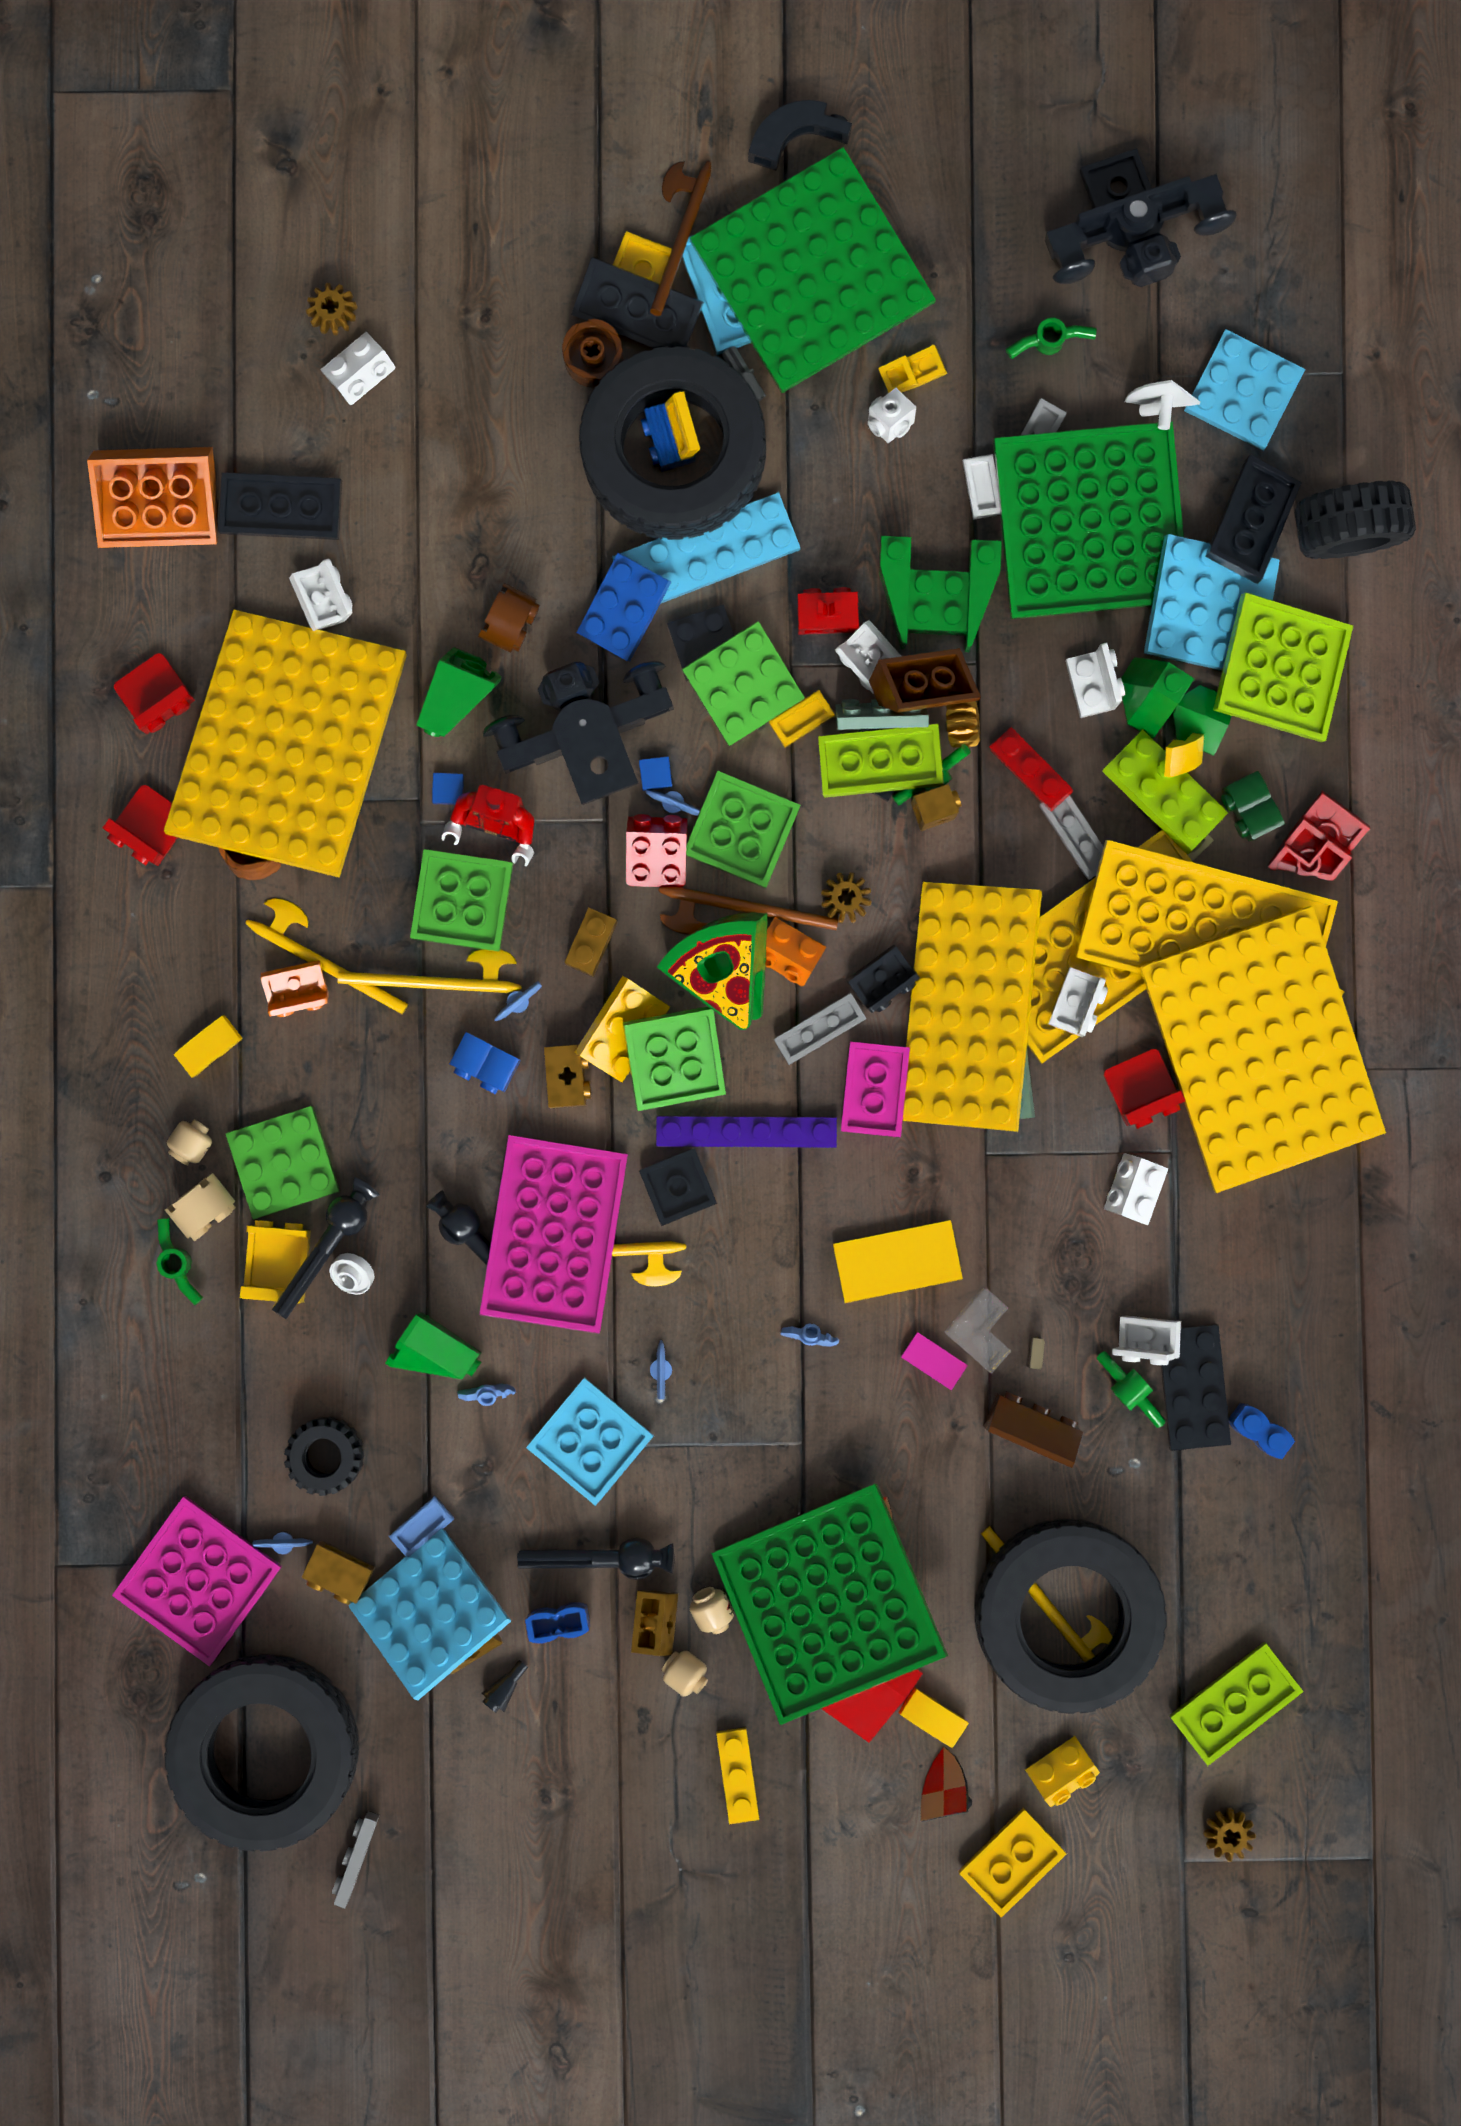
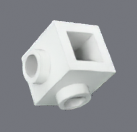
M895 388L886 396L876 398L870 405L869 428L877 437L881 436L887 443L896 437L901 438L908 432L910 426L915 421L916 406Z

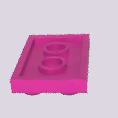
M860 1042L849 1043L841 1132L901 1138L910 1048Z

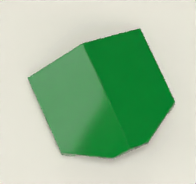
M1199 685L1186 693L1175 708L1173 717L1176 740L1186 741L1192 733L1204 734L1203 752L1214 756L1232 716L1214 711L1217 692Z

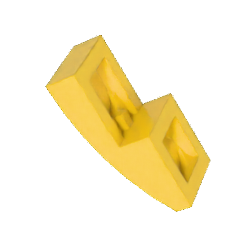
M935 344L909 357L905 355L878 368L888 393L895 388L902 393L948 374Z
M1192 733L1186 741L1173 739L1166 747L1164 777H1174L1187 773L1202 764L1204 734Z
M222 1015L173 1055L190 1077L193 1078L217 1058L223 1056L243 1038L227 1017Z
M915 1687L898 1712L901 1716L951 1748L954 1747L969 1724L966 1719L944 1707L937 1700Z

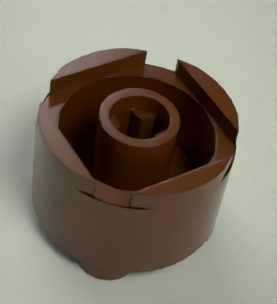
M589 319L588 321L577 323L568 330L564 337L562 352L565 367L571 378L580 385L591 388L598 386L603 376L609 370L612 371L615 365L623 361L620 337L616 330L605 321ZM594 350H598V356L588 357L587 352L593 353Z
M504 583L501 591L505 592V594L499 591L485 619L484 629L487 632L481 629L478 637L510 653L512 650L519 652L527 634L523 628L526 623L532 625L540 605L536 603V598Z

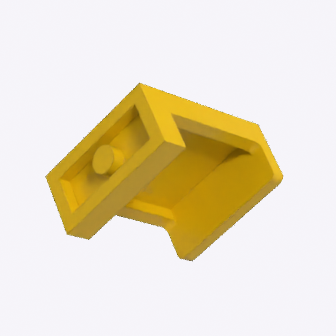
M255 1220V1226L249 1225L246 1228L248 1244L244 1286H241L240 1298L277 1301L309 1255L311 1230H303V1224L285 1223V1228L273 1227V1221ZM305 1293L298 1303L304 1302Z

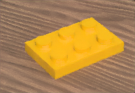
M622 976L574 1053L623 1083L630 1072L623 1022L664 1015L670 1006Z
M1023 1807L958 1872L1002 1918L1067 1853Z

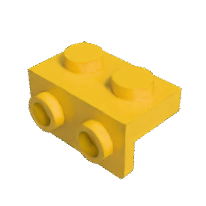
M1075 1736L1025 1770L1050 1807L1065 1803L1071 1797L1072 1792L1080 1787L1086 1788L1091 1785L1100 1773Z

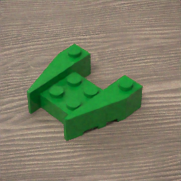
M881 536L879 576L894 622L900 649L906 648L907 634L914 633L965 636V652H969L1001 570L1002 541L971 540L968 572L912 570L910 569L912 537Z

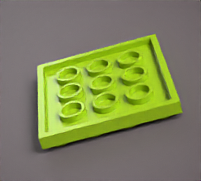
M1249 593L1241 594L1213 710L1318 742H1325L1353 625Z

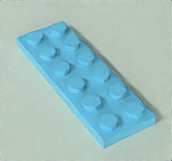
M778 492L747 504L745 508L740 509V513L731 521H726L722 527L710 533L707 531L704 535L693 538L683 537L680 540H667V538L662 537V539H656L621 554L671 581L661 603L799 551L800 545Z

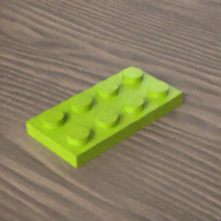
M931 724L929 727L893 728L818 736L824 798L944 785L938 724Z
M1142 730L1102 772L1185 853L1189 854L1228 812L1188 773L1174 777H1164L1166 751Z
M1263 1642L1169 1716L1206 1765L1209 1766L1303 1693V1690L1270 1647Z

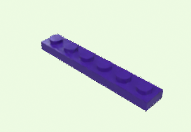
M657 1116L656 1146L837 1148V1118Z

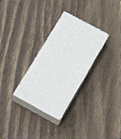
M993 454L963 459L973 520L1000 515L997 475Z

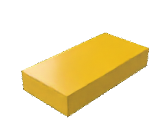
M683 391L674 393L665 403L681 460L692 458L700 450Z
M817 690L770 720L769 724L785 748L833 718L835 713L820 690Z

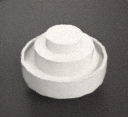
M340 1254L335 1258L329 1270L334 1284L349 1294L358 1295L365 1293L374 1280V1271L370 1264L355 1254Z

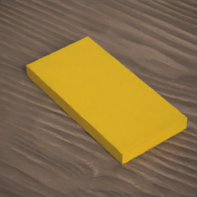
M951 1220L833 1244L845 1303L963 1279Z

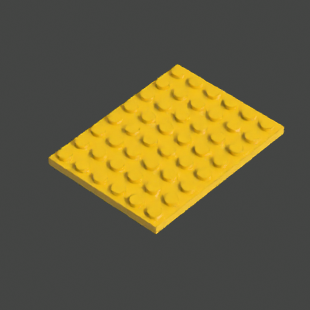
M233 610L164 828L165 834L340 878L406 660V651L321 630L313 631L309 627Z
M1313 906L1296 910L1139 966L1179 1088L1186 1100L1184 1103L1214 1192L1219 1193L1386 1133Z

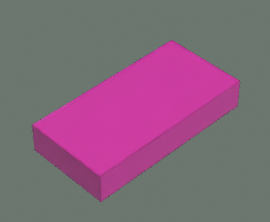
M916 1332L901 1355V1358L951 1391L968 1366L918 1332Z

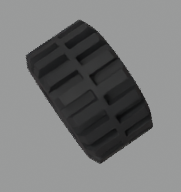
M334 1417L316 1418L300 1426L289 1438V1444L285 1448L284 1455H287V1460L284 1463L285 1468H289L290 1471L288 1476L291 1480L294 1478L299 1489L304 1488L307 1490L306 1493L312 1495L318 1493L319 1496H326L327 1494L339 1492L356 1479L363 1466L364 1451L361 1448L363 1443L361 1438L358 1439L356 1436L357 1431L354 1428L348 1427L347 1422L343 1420L338 1421ZM317 1439H329L340 1449L341 1464L332 1473L324 1474L316 1471L308 1460L309 1446Z

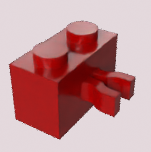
M847 587L834 588L833 593H821V589L817 588L804 589L802 594L797 595L798 635L855 633L859 629L858 592H851V588Z

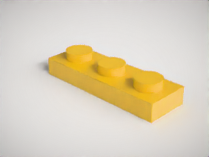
M746 1727L717 1731L716 1735L729 1824L759 1820Z

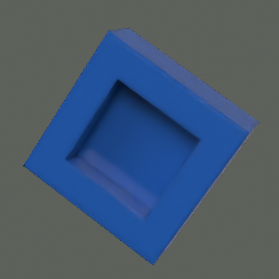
M669 756L639 760L643 791L672 788Z
M433 773L432 803L455 805L458 797L463 794L464 775Z

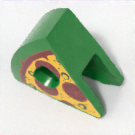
M738 913L714 920L702 926L674 946L664 956L657 968L740 1030H746L750 1027L752 1020H757L763 1015L767 913Z

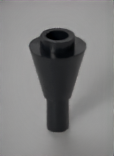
M519 1660L507 1675L505 1674L481 1693L485 1696L482 1702L495 1713L499 1709L505 1712L517 1686V1681L528 1669V1666Z

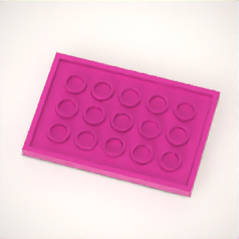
M508 1136L479 1315L600 1333L628 1154Z

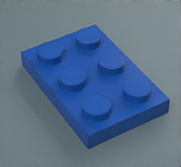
M617 553L576 633L630 662L671 581L623 554Z

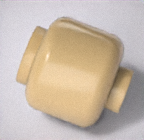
M195 1119L192 1123L181 1121L167 1140V1145L170 1148L168 1153L187 1166L190 1162L194 1164L199 1163L212 1145V1139L207 1135L209 1128Z
M706 1587L694 1594L693 1601L690 1604V1612L698 1628L702 1632H712L713 1634H720L726 1631L734 1617V1610L726 1594L722 1590L714 1589L713 1587Z
M689 1651L674 1652L662 1668L664 1682L683 1697L690 1695L692 1692L698 1694L708 1681L704 1677L707 1671L705 1663Z

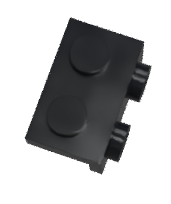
M892 945L846 979V981L865 1008L873 1013L886 1009L892 1003L891 999L899 993L905 994L912 990L916 985L915 981L920 977L911 968L897 946Z

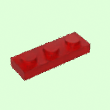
M1012 727L989 747L990 751L1050 812L1073 793L1071 786Z

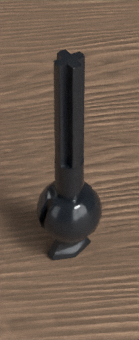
M354 1177L351 1195L335 1198L329 1204L326 1211V1221L329 1226L271 1309L277 1315L287 1320L343 1236L354 1235L364 1228L367 1221V1210L364 1205L367 1201L380 1195L368 1183Z
M441 1190L429 1200L426 1206L436 1211L441 1217L438 1224L441 1235L451 1244L462 1245L465 1243L487 1265L491 1244L478 1231L480 1219L476 1211L462 1203L453 1206L447 1201L444 1191Z
M636 1537L624 1541L619 1550H520L517 1553L518 1569L619 1568L621 1573L627 1578L639 1580L651 1575L654 1567H660L669 1573H673L675 1564L674 1544L671 1543L660 1550H654L653 1545L648 1540Z

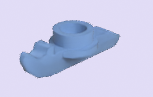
M646 790L650 797L662 802L663 808L669 813H677L680 810L697 816L700 813V809L684 803L682 795L676 791L663 794L653 790Z
M537 981L524 992H512L507 998V1006L497 1014L494 1020L499 1021L507 1017L511 1012L521 1013L525 1011L529 1004V998L542 987L541 984Z
M807 1324L801 1329L793 1326L784 1327L780 1333L782 1336L801 1340L804 1344L811 1346L817 1344L830 1347L839 1343V1339L832 1337L829 1333H826V1335L821 1334L820 1328L815 1324Z
M662 1340L659 1341L657 1347V1360L650 1367L651 1376L657 1380V1398L659 1400L665 1399V1380L672 1373L671 1364L665 1360V1348Z
M508 1384L482 1385L478 1388L457 1391L459 1399L465 1401L478 1400L483 1406L494 1404L497 1396L506 1398L507 1395H514L516 1393L515 1388Z
M280 1532L273 1539L253 1541V1547H272L278 1554H287L293 1547L313 1544L312 1540L304 1538L293 1539L287 1532Z

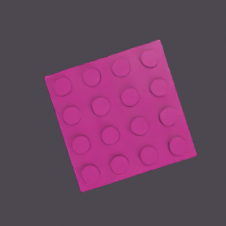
M184 1496L112 1596L210 1667L280 1571L282 1565L258 1548L253 1547V1544L187 1496Z

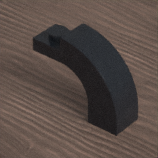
M802 100L786 104L772 112L758 127L748 152V162L777 171L783 150L794 138L805 134H815L848 144L852 123L847 122L848 120L845 117L837 114L826 115L827 103Z

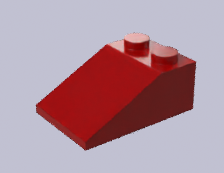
M918 1668L821 1709L870 1743L923 1675L922 1669Z

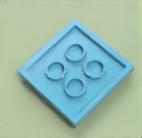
M1225 329L1192 394L1193 397L1200 401V405L1186 406L1184 411L1264 451L1305 369Z
M584 1377L526 1448L596 1506L654 1435Z

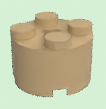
M212 1173L182 1195L177 1202L167 1207L165 1211L187 1239L191 1237L193 1241H196L212 1227L210 1224L212 1220L215 1219L218 1223L221 1222L236 1207L233 1205L235 1202L233 1197L214 1173Z

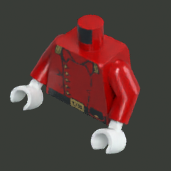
M479 785L476 792L471 791L458 797L450 817L452 822H448L445 825L442 841H444L447 834H452L456 837L454 845L458 844L462 833L460 825L464 824L466 827L520 843L512 855V862L515 864L519 856H522L525 859V866L528 865L534 854L532 847L529 845L532 844L535 820L533 815L524 807L521 797L485 785Z

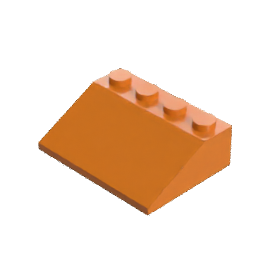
M213 447L93 450L87 459L98 548L208 545L218 543L216 474Z

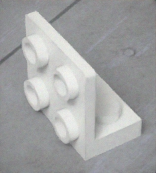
M1106 642L1100 644L1096 652L1066 659L1065 662L1080 718L1115 710L1122 701L1121 696H1125V689L1122 679L1116 678L1114 667H1117V658L1114 649L1109 650Z

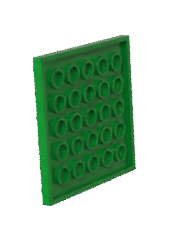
M844 147L690 237V243L781 393H784L909 319L936 301Z
M1173 421L1170 422V429L1161 430L1158 428V423L994 438L993 444L1010 619L1152 606L1164 536L1171 534L1184 537Z
M873 1484L711 1553L780 1725L948 1656L878 1484Z

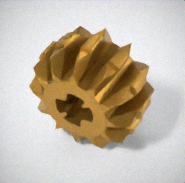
M330 283L325 284L326 291L324 292L315 287L314 291L317 298L308 297L307 299L308 303L312 306L306 309L307 315L313 317L310 321L313 327L320 326L322 334H326L331 328L333 335L337 336L339 333L338 327L342 326L345 331H348L349 326L346 321H356V316L352 312L357 309V304L351 301L353 295L350 291L343 293L344 288L340 284L335 287L334 291ZM335 305V313L329 314L328 311L330 309L328 306Z
M977 702L947 705L946 723L948 740L951 747L959 748L962 744H966L968 747L977 746L980 742Z
M838 873L836 875L838 885L831 879H828L826 882L833 891H821L822 896L831 898L822 902L821 905L823 908L833 906L828 913L829 918H832L836 912H839V923H843L845 914H848L850 922L854 923L856 921L854 911L862 917L866 915L865 910L859 905H871V900L862 898V896L870 894L871 889H859L865 882L863 878H860L856 884L852 883L854 873H849L847 882H844L842 873ZM847 890L848 895L850 893L854 895L850 905H844V901L842 904L839 902L838 898L841 897L842 891Z
M1227 1808L1226 1816H1223L1219 1810L1215 1811L1218 1820L1215 1822L1208 1818L1206 1822L1212 1829L1203 1831V1835L1210 1838L1206 1842L1207 1848L1209 1850L1215 1849L1214 1855L1216 1858L1222 1857L1225 1853V1858L1228 1862L1233 1860L1234 1853L1240 1859H1243L1244 1854L1241 1850L1245 1848L1248 1851H1252L1253 1846L1247 1840L1256 1839V1834L1249 1831L1254 1826L1253 1822L1245 1820L1246 1815L1242 1811L1234 1816L1232 1808ZM1228 1829H1231L1234 1838L1228 1840L1225 1834Z

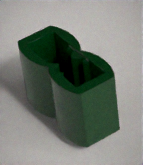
M1259 771L1222 788L1224 795L1221 796V800L1227 811H1233L1237 822L1234 825L1242 839L1246 837L1248 842L1285 824Z

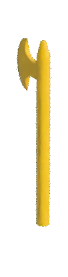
M278 898L268 899L263 904L275 911V919L270 927L260 922L246 920V925L256 934L307 962L320 960L322 970L337 979L338 971L349 972L283 935L288 926L293 923H298L308 928L309 922L306 914L294 903ZM348 984L401 1014L407 1009V1003L377 986Z
M480 949L468 956L466 961L477 962L483 967V980L338 971V984L498 993L520 991L522 988L521 985L509 981H498V972L502 965L517 964L516 959L504 950L496 952Z
M673 1241L614 1244L612 1256L648 1255L647 1269L643 1272L631 1273V1275L640 1284L658 1287L675 1282L682 1272L668 1270L663 1263V1254L678 1252L686 1249L687 1246L686 1244Z
M990 1526L980 1533L996 1553L1004 1544ZM1036 1583L1030 1587L1028 1593L1084 1662L1095 1657L1091 1650L1100 1643L1109 1644L1112 1635L1100 1620L1087 1615L1086 1617L1091 1621V1630L1083 1638H1080Z

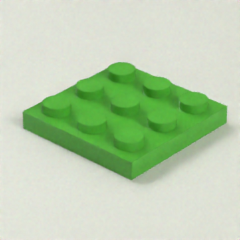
M759 621L751 624L681 669L728 746L805 699Z
M717 771L688 840L686 856L766 889L801 805Z
M424 849L410 938L500 952L513 862Z
M710 1007L623 1022L637 1111L726 1095L714 1010Z
M313 1106L226 1133L253 1220L340 1192Z

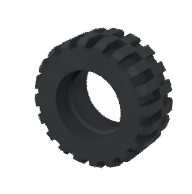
M1400 481L1363 482L1355 485L1341 486L1336 489L1332 488L1302 499V501L1297 503L1294 511L1300 551L1305 557L1311 559L1343 558L1388 549L1391 546L1400 545L1404 541L1410 540L1416 531L1410 489Z

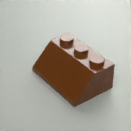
M960 648L879 659L869 679L878 705L895 712L978 701L981 698Z
M1006 1391L1005 1396L997 1393L983 1425L988 1432L1073 1468L1083 1431L1077 1428L1078 1422L1065 1416H1061L1060 1420L1050 1417L1051 1410L1035 1403L1032 1408L1021 1404L1023 1398Z

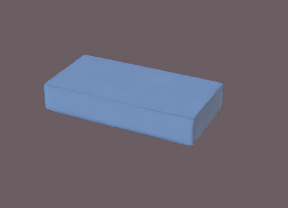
M434 1496L396 1529L389 1538L405 1556L409 1557L455 1518L439 1499Z

